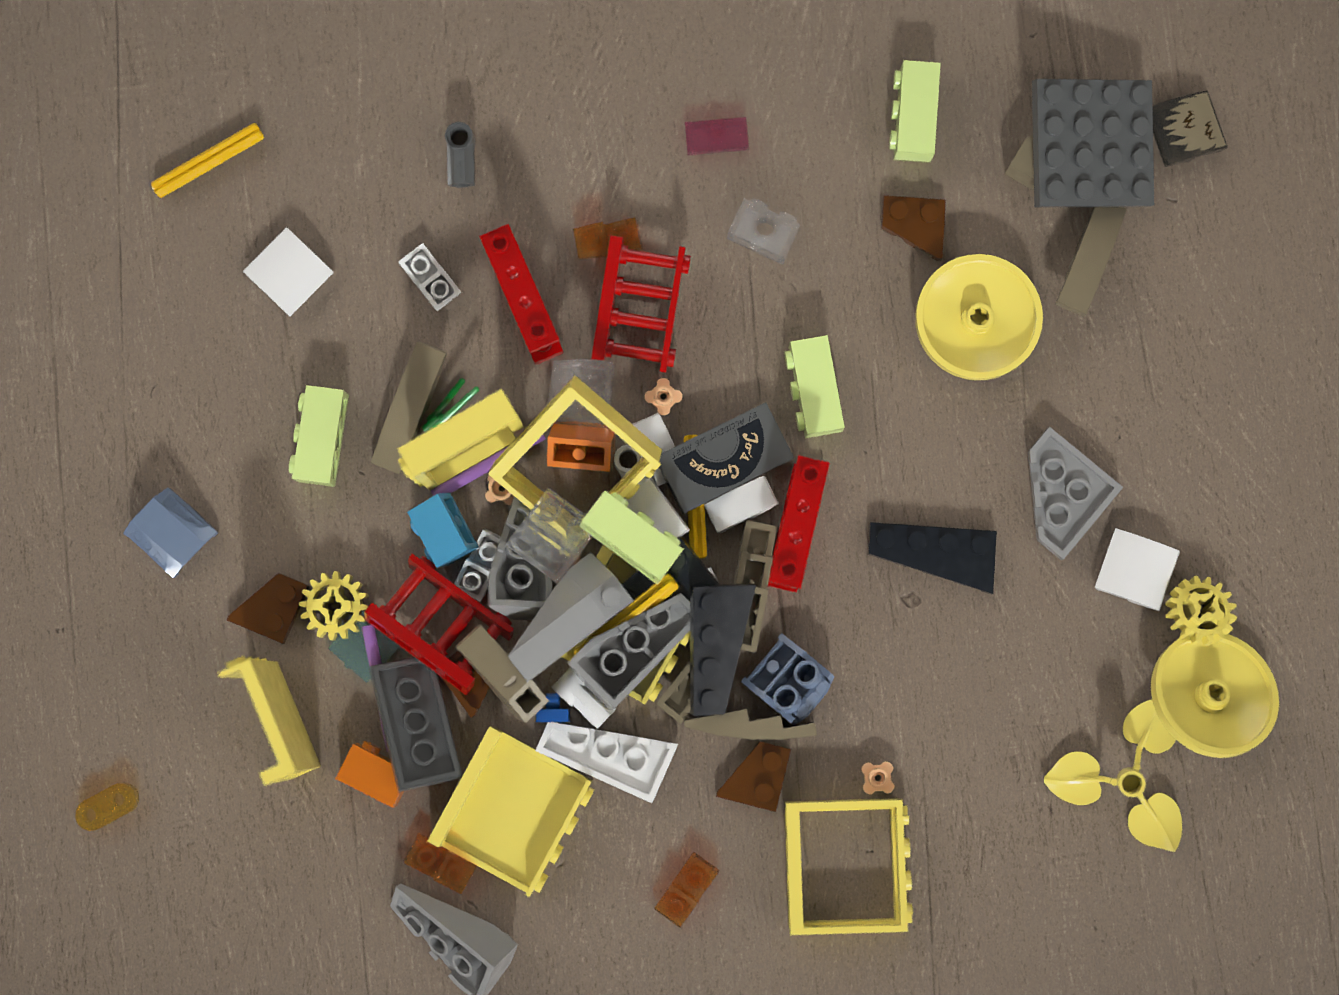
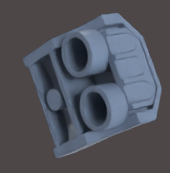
M166 488L144 506L130 521L123 534L143 549L172 578H176L183 566L219 532L171 488Z
M781 633L777 637L779 640L751 675L748 678L744 677L741 682L795 726L808 717L827 694L834 675Z

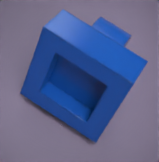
M546 693V698L549 702L546 704V709H540L536 713V722H570V709H560V696L557 693Z

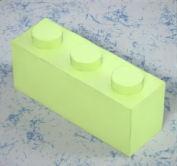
M903 60L900 70H895L893 89H898V100H893L891 119H896V131L891 130L889 149H894V160L931 162L935 154L941 63Z
M828 335L791 341L789 351H784L787 370L793 369L795 381L790 382V389L793 401L798 400L800 412L795 413L798 431L804 430L805 438L842 432L845 426Z
M306 385L305 393L300 394L298 410L302 412L301 422L296 424L294 429V442L297 443L296 454L291 455L289 461V473H292V479L295 481L335 487L349 394L344 390Z
M604 491L583 518L580 527L658 585L684 550L679 546L681 542L671 533L665 531L662 534L654 528V521L640 511L636 514L627 507L629 503L619 494L613 492L610 495Z

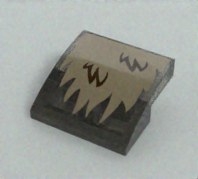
M1208 90L1153 105V135L1165 167L1190 162L1196 157L1218 153L1228 148Z

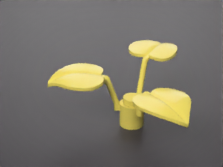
M1150 699L1134 707L1127 714L1123 723L1125 739L1131 743L1138 744L1133 768L1122 769L1118 773L1117 778L1099 776L1100 765L1098 761L1086 752L1074 751L1064 755L1056 762L1052 769L1044 776V783L1057 797L1075 805H1088L1097 801L1101 796L1099 782L1118 785L1124 795L1128 797L1137 796L1142 803L1134 806L1129 812L1128 827L1131 834L1145 845L1175 852L1182 835V817L1178 805L1170 796L1164 793H1155L1148 800L1142 794L1146 786L1145 779L1139 772L1143 747L1151 753L1158 754L1169 750L1176 742V739L1161 723L1155 711L1153 701Z

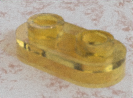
M129 783L114 784L82 801L75 812L76 822L84 830H99L133 812L139 804V793ZM117 794H122L124 797L122 805H118L115 801ZM89 809L95 811L96 816L93 821L87 818Z

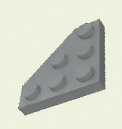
M1048 427L1028 451L1036 539L1056 557L1064 560L1122 490L1123 486L1055 430Z

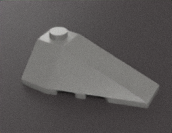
M541 490L548 496V490ZM514 496L488 575L489 608L512 620L532 621L552 592L550 526Z
M589 553L563 574L508 655V658L524 679L529 682L634 600L614 574L592 553Z
M679 594L589 640L567 664L585 686L608 709H615L690 631V602L682 594Z
M400 883L395 888L390 907L414 936H422L431 948L429 954L436 961L441 958L452 971L448 977L467 995H488L511 964L518 944L510 935L502 932L492 923Z

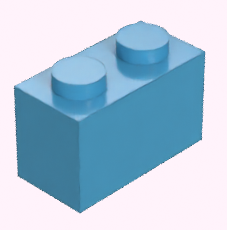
M438 493L407 512L411 519L410 526L417 536H420L426 547L424 549L425 555L435 564L436 568L449 566L479 548L451 493Z

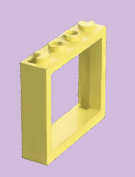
M575 375L494 461L488 473L489 476L574 547L583 539L587 541L593 536L580 527L581 521L578 522L513 467L527 450L576 399L643 456L608 492L610 495L615 492L629 500L640 488L638 483L645 476L651 478L654 475L655 470L661 465L659 460L662 449Z
M501 389L398 448L402 458L398 459V462L407 477L409 476L411 480H414L420 488L425 486L431 491L509 446L525 428Z
M900 798L784 801L790 935L908 932V923H912L913 908L912 903H907L906 890L912 889L911 871H905V858L910 857L909 838H904V825H909L908 807L903 805V800ZM890 809L894 918L803 921L799 812Z

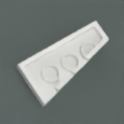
M548 722L535 751L653 803L678 744L563 723Z

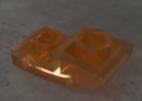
M635 217L604 224L602 221L573 228L578 258L580 260L607 257L610 235L623 237L624 245L629 246L631 250H643L638 223Z
M418 832L403 860L404 864L432 877L433 881L462 895L477 865L442 846L437 847L429 843V837Z
M693 851L654 909L675 925L681 927L698 904L704 892L718 875L719 869Z

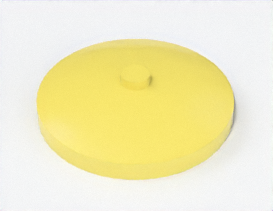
M985 254L958 257L936 270L924 285L919 295L915 312L918 338L927 355L946 372L968 380L994 379L1016 369L1034 350L1039 340L1043 323L1041 300L1028 276L1009 261Z
M1224 635L1225 637L1217 643L1213 640L1208 646H1204L1202 640L1192 645L1191 637L1186 636L1184 639L1179 638L1166 648L1158 658L1153 669L1151 696L1161 723L1179 743L1204 756L1229 758L1248 752L1269 735L1278 716L1279 693L1269 666L1250 645L1232 635Z

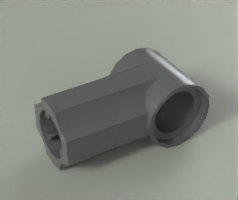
M454 122L445 131L448 186L468 188L475 186L474 148L476 140L471 128L464 122ZM458 133H466L468 140L463 145L453 144L454 136Z

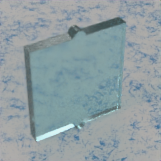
M358 621L356 623L360 630L358 633L350 629L347 630L348 638L343 639L339 635L328 649L345 663L344 667L346 669H352L360 678L368 683L371 677L361 627L371 624L367 621ZM375 628L383 664L387 662L400 646Z

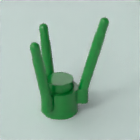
M464 378L459 379L434 412L425 418L427 422L421 426L423 431L426 433L453 417L479 392L480 388L475 386L448 412L443 414V410L465 383Z

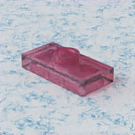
M746 117L685 122L687 155L749 150Z

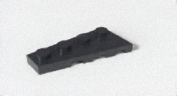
M869 523L867 555L904 567H910L991 595L994 592L997 531Z
M683 537L678 538V540L681 542L679 546L684 550L666 573L674 577L679 587L661 603L679 594H682L690 602V586L720 585ZM637 571L621 585L631 598L635 600L651 587L654 582Z
M755 584L690 586V714L693 716L724 715L726 712L756 588Z

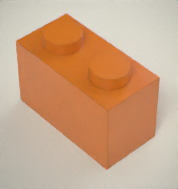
M553 423L548 435L547 466L610 472L615 455L616 433L610 428Z
M364 740L362 745L359 743L353 744L335 779L392 808L396 807L404 791L398 793L390 759L379 754L381 748Z

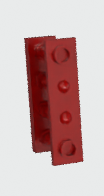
M509 223L480 235L481 242L535 365L563 354L559 337Z
M610 235L591 361L605 364L606 357L612 358V355L661 362L659 371L661 373H667L668 367H674L676 349L671 348L680 285L682 273H689L691 260L690 255H685L686 247L679 246L678 257L631 250L629 246L624 245L623 237ZM627 262L676 269L673 288L626 281L624 277L619 276L621 264L626 265ZM622 293L671 300L668 319L620 312L619 308L614 307L616 295L621 296ZM617 324L666 331L663 350L615 343L614 339H609L611 326L617 327Z
M798 455L797 462L793 464L772 555L773 561L768 587L797 593V589H801L830 462Z
M412 553L408 558L409 568L413 570L412 574L386 605H381L379 608L372 602L364 611L365 621L467 696L474 687L473 667L466 658L462 662L458 661L457 664L453 663L446 657L448 655L446 651L474 616L489 626L487 632L494 640L501 635L510 641L514 632V628L511 627L512 622L499 612L496 614L492 613L435 570L436 566L424 556H421L419 559ZM425 579L439 590L411 625L406 624L404 626L395 620L397 617L395 613L421 581ZM450 597L464 609L438 642L429 645L421 639V631Z

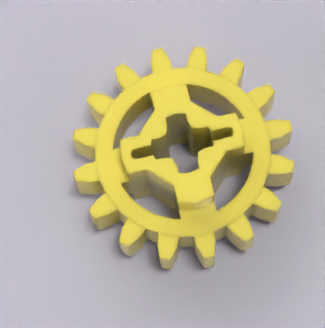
M334 571L332 579H330L326 573H322L320 583L313 579L310 580V584L313 587L311 591L303 589L302 593L308 598L307 601L299 602V606L305 607L307 612L300 615L301 619H310L311 622L306 627L308 630L318 628L317 637L323 638L328 632L329 640L335 641L337 633L343 639H347V630L350 629L358 633L360 630L356 623L358 621L366 622L365 617L361 614L362 611L368 608V605L363 604L362 600L369 597L368 593H359L358 590L363 585L361 582L358 581L351 584L353 576L347 574L341 580L340 572ZM343 586L351 592L354 601H349L345 597ZM327 587V593L320 599H316L318 594ZM336 599V602L341 603V609H335L334 612L328 609L329 603H334ZM315 611H320L324 615L326 625L320 622ZM353 613L350 620L342 625V619L347 614Z
M1194 576L1189 581L1184 579L1178 584V587L1171 590L1169 594L1172 597L1166 601L1165 605L1172 608V610L1165 616L1166 618L1174 619L1175 623L1170 627L1172 630L1179 628L1182 631L1180 639L1190 636L1192 645L1202 640L1204 646H1208L1213 640L1216 643L1221 641L1225 637L1224 635L1233 630L1230 624L1237 620V616L1230 612L1237 605L1228 603L1227 599L1232 594L1231 592L1223 594L1220 591L1223 585L1221 582L1216 586H1212L1211 577H1207L1201 583L1199 577ZM1204 604V607L1202 608L1201 616L1198 618V615L1200 614L1201 606Z

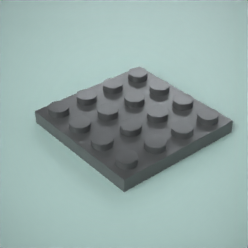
M1033 80L1034 208L1154 206L1152 80Z

